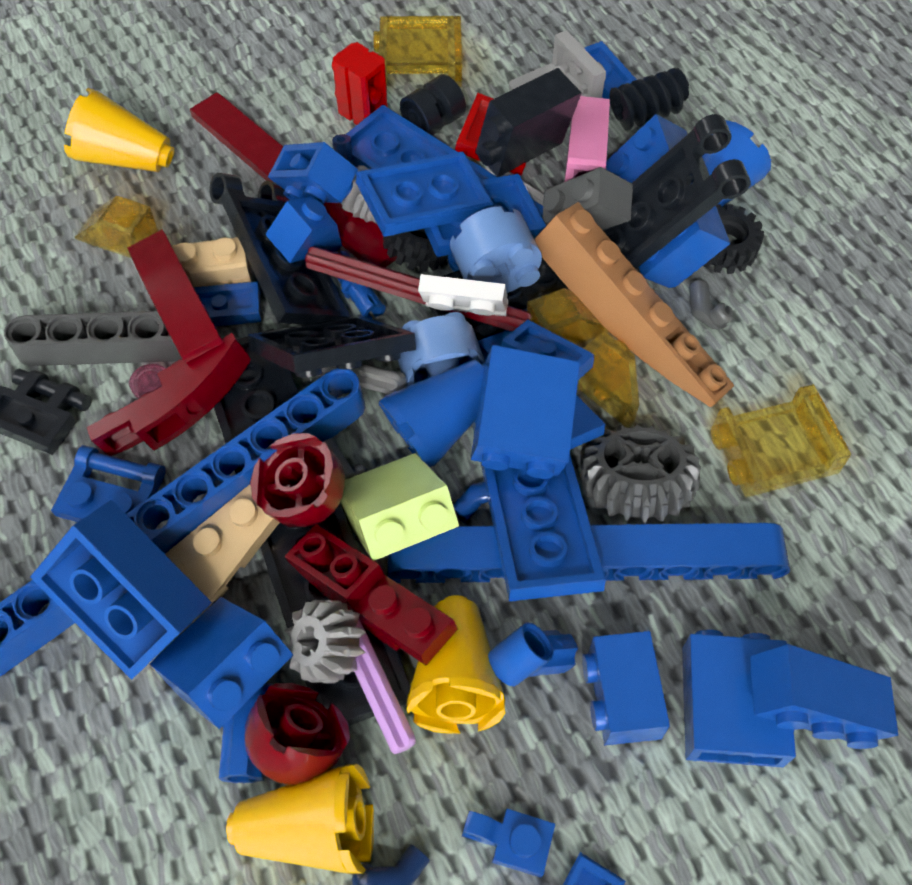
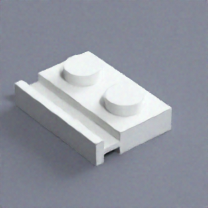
M425 274L420 276L418 291L423 301L426 302V307L438 310L472 312L486 316H506L508 299L505 284Z

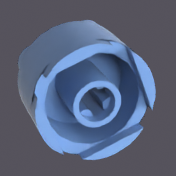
M502 206L490 207L474 213L460 224L462 232L456 240L452 236L450 249L463 279L505 284L507 293L519 287L530 286L539 279L540 273L538 269L541 265L542 255L523 215L518 210L513 209L514 213L504 212Z
M452 312L445 316L431 317L422 321L413 320L407 322L401 328L415 334L416 350L400 353L401 358L398 359L401 373L406 376L405 387L474 359L481 365L485 363L474 329L461 313Z

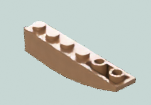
M579 202L557 214L534 239L542 258L579 302L614 337L673 384L709 407L715 405L735 386L727 377L725 371L713 361L701 347L697 338L689 333L673 314L672 309L661 300L649 286L645 277L637 272L621 253L619 247L608 238L594 221L592 215Z

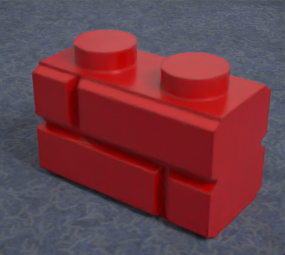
M352 42L342 51L338 52L332 60L338 114L349 121L353 120V123L358 125L380 106L388 107L385 58L373 51L369 52L367 47L358 42Z

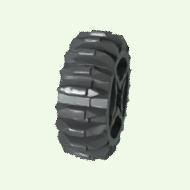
M636 423L633 428L619 425L616 432L605 430L602 437L592 440L591 445L586 447L585 454L583 455L581 479L583 480L586 497L594 500L595 508L606 507L609 516H614L618 513L622 514L626 522L631 517L641 518L645 524L649 517H655L663 522L667 514L678 516L682 508L690 507L691 501L696 496V491L699 490L701 466L699 458L695 455L694 446L685 445L683 436L672 437L670 429L658 431L655 430L654 424L649 428H641Z

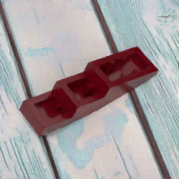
M163 229L127 247L147 292L183 361L187 363L222 344L223 341L204 303L195 290Z

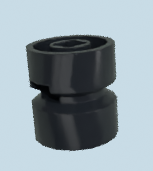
M445 74L438 75L424 84L423 88L416 89L400 101L402 117L430 135H434L444 125H448L460 118L466 111L464 94L458 84Z

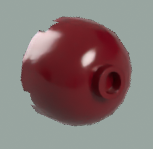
M293 433L278 439L270 446L273 450L277 449V451L265 462L259 458L255 464L250 481L253 500L262 508L266 515L289 527H307L324 521L335 512L343 498L345 475L342 463L326 443L309 433Z
M275 683L268 687L265 694L259 695L248 715L245 724L246 752L255 767L275 782L294 786L331 770L338 762L350 739L349 726L340 709L333 703L326 709L322 704L315 701L319 693L311 688L294 683Z

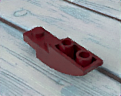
M231 333L221 338L222 344L185 363L183 359L174 362L170 367L157 373L162 387L145 393L138 400L105 415L101 420L86 427L91 441L109 456L126 451L143 441L154 451L197 423L228 393L251 360L248 352L235 335Z
M317 524L284 556L303 577L328 599L341 601L347 604L348 610L360 614L359 620L365 629L395 651L401 648L425 666L458 630L451 617L384 575L378 563Z

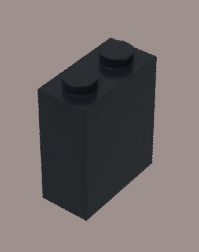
M556 68L489 101L475 151L482 164L488 166L496 177H500L562 144L582 92L559 68Z

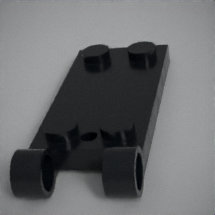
M712 114L699 120L688 135L632 182L631 220L603 230L608 238L619 247L621 253L635 269L723 199L739 197L749 189L751 180L742 161L733 159L722 162L709 175L702 156L704 154L717 153L726 148L731 141L732 135L723 116Z
M216 173L210 182L209 192L211 200L215 204L223 205L277 322L305 325L351 317L330 275L308 269L305 259L289 263L265 235L286 201L289 200L283 194L285 190L273 181H264L259 188L258 198L245 196L242 181L237 175Z

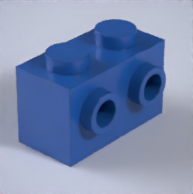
M325 142L289 144L283 146L268 178L285 190L283 194L289 200L313 196L324 205V203H342L343 199L352 190V181L358 169Z
M644 631L593 637L588 654H583L582 665L586 683H593L596 701H591L590 703L591 719L594 730L602 731L604 746L662 740L670 728L651 632Z

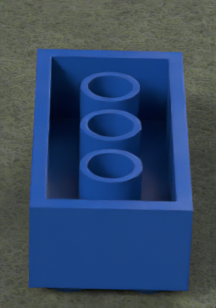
M655 114L606 161V170L632 183L688 134L685 129ZM716 206L639 266L640 273L645 279L668 288L676 287L731 244Z

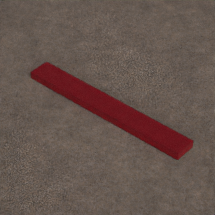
M218 92L190 108L193 119L266 181H272L268 178V175L283 148L281 144ZM324 203L327 213L338 226L342 246L358 260L386 268L397 259V256L390 258L387 255L388 249L383 247V235L376 223L373 221L366 223L364 219L354 218L353 213L345 211L341 203Z

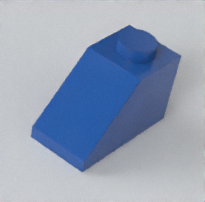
M313 196L286 201L265 234L289 263L304 260L309 248L312 246L332 252L337 251L342 246L336 222L327 213L325 206Z

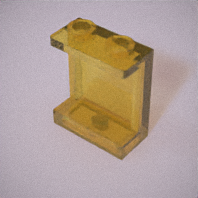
M380 16V31L373 32L374 52H379L378 55L385 58L386 84L388 83V74L448 73V76L459 87H462L461 16Z
M814 384L798 388L791 402L733 416L729 407L719 410L711 427V438L714 446L718 450L723 449L729 461L727 464L729 478L733 485H740L745 498L839 474L851 456L845 441Z

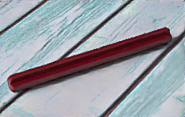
M316 246L310 247L306 254L305 261L308 269L426 305L418 291L420 278ZM509 305L506 316H486L472 312L444 310L450 313L458 312L463 314L464 317L512 332L526 320L531 321L530 312Z

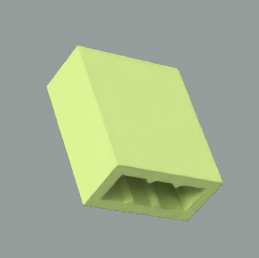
M416 453L345 480V489L341 500L342 508L350 527L373 561L459 527L447 485Z

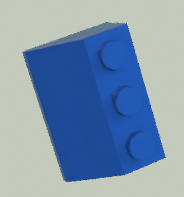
M109 500L74 524L30 576L131 680L212 603L112 500Z

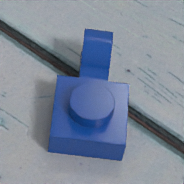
M506 809L502 823L486 815L469 811L462 837L496 847L492 863L542 878L555 823L510 809Z

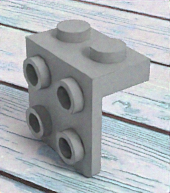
M565 30L555 35L552 63L512 79L509 82V91L559 68L582 92L581 96L602 98L606 71L584 49L583 45L577 42Z

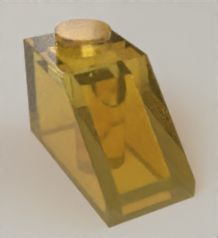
M116 195L93 211L75 235V239L131 258L127 247L158 232V228L150 206Z
M563 288L528 301L527 311L531 313V322L575 345L609 332L573 291Z
M603 331L583 348L594 354L593 368L578 380L577 388L622 425L630 428L634 425L639 408L635 355L622 341L615 340Z

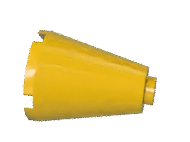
M87 88L85 89L89 94L87 97L82 95L77 97L65 128V134L71 136V147L64 144V151L67 157L76 161L159 172L162 166L166 168L170 166L174 156V147L170 146L169 137L98 90Z
M451 595L439 601L434 607L451 617L458 630L426 666L420 661L417 662L407 697L406 709L408 714L410 712L414 714L413 722L432 732L461 734L457 724L478 723L479 732L489 729L501 721L505 714V696L500 679L495 675L489 662L488 654L491 648L478 606L464 596Z
M357 763L346 764L326 771L309 781L294 786L286 785L240 801L236 805L234 812L230 813L227 819L226 833L229 843L234 845L236 851L243 856L346 874L364 873L366 869L362 866L361 862H370L373 854L374 809L373 804L364 805L361 789L370 788L363 767Z

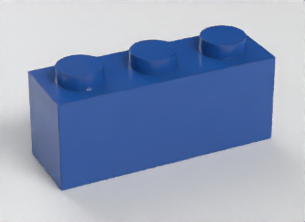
M790 644L750 656L755 716L776 721L777 727L781 729H805L812 731V736L817 739L845 740L847 746L854 749L875 748L878 746V740L899 736L891 677Z

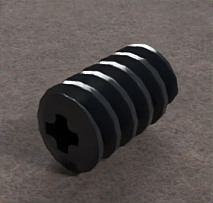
M677 67L671 68L667 72L662 71L655 76L650 75L644 77L643 80L638 79L632 81L631 84L626 83L618 88H611L609 94L610 105L621 126L625 130H631L634 123L637 126H642L645 124L646 119L649 121L655 114L666 118L670 112L673 114L680 113L683 109V101H686L689 96V82L681 69Z

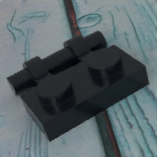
M16 369L12 375V383L19 385L16 390L0 386V434L53 455L76 423L73 415L66 410L74 407L81 411H86L90 407L92 399L89 395L81 393L80 389L66 382L58 384L50 381L46 374L36 370L28 372L23 369ZM44 395L50 399L47 403L35 399V397Z

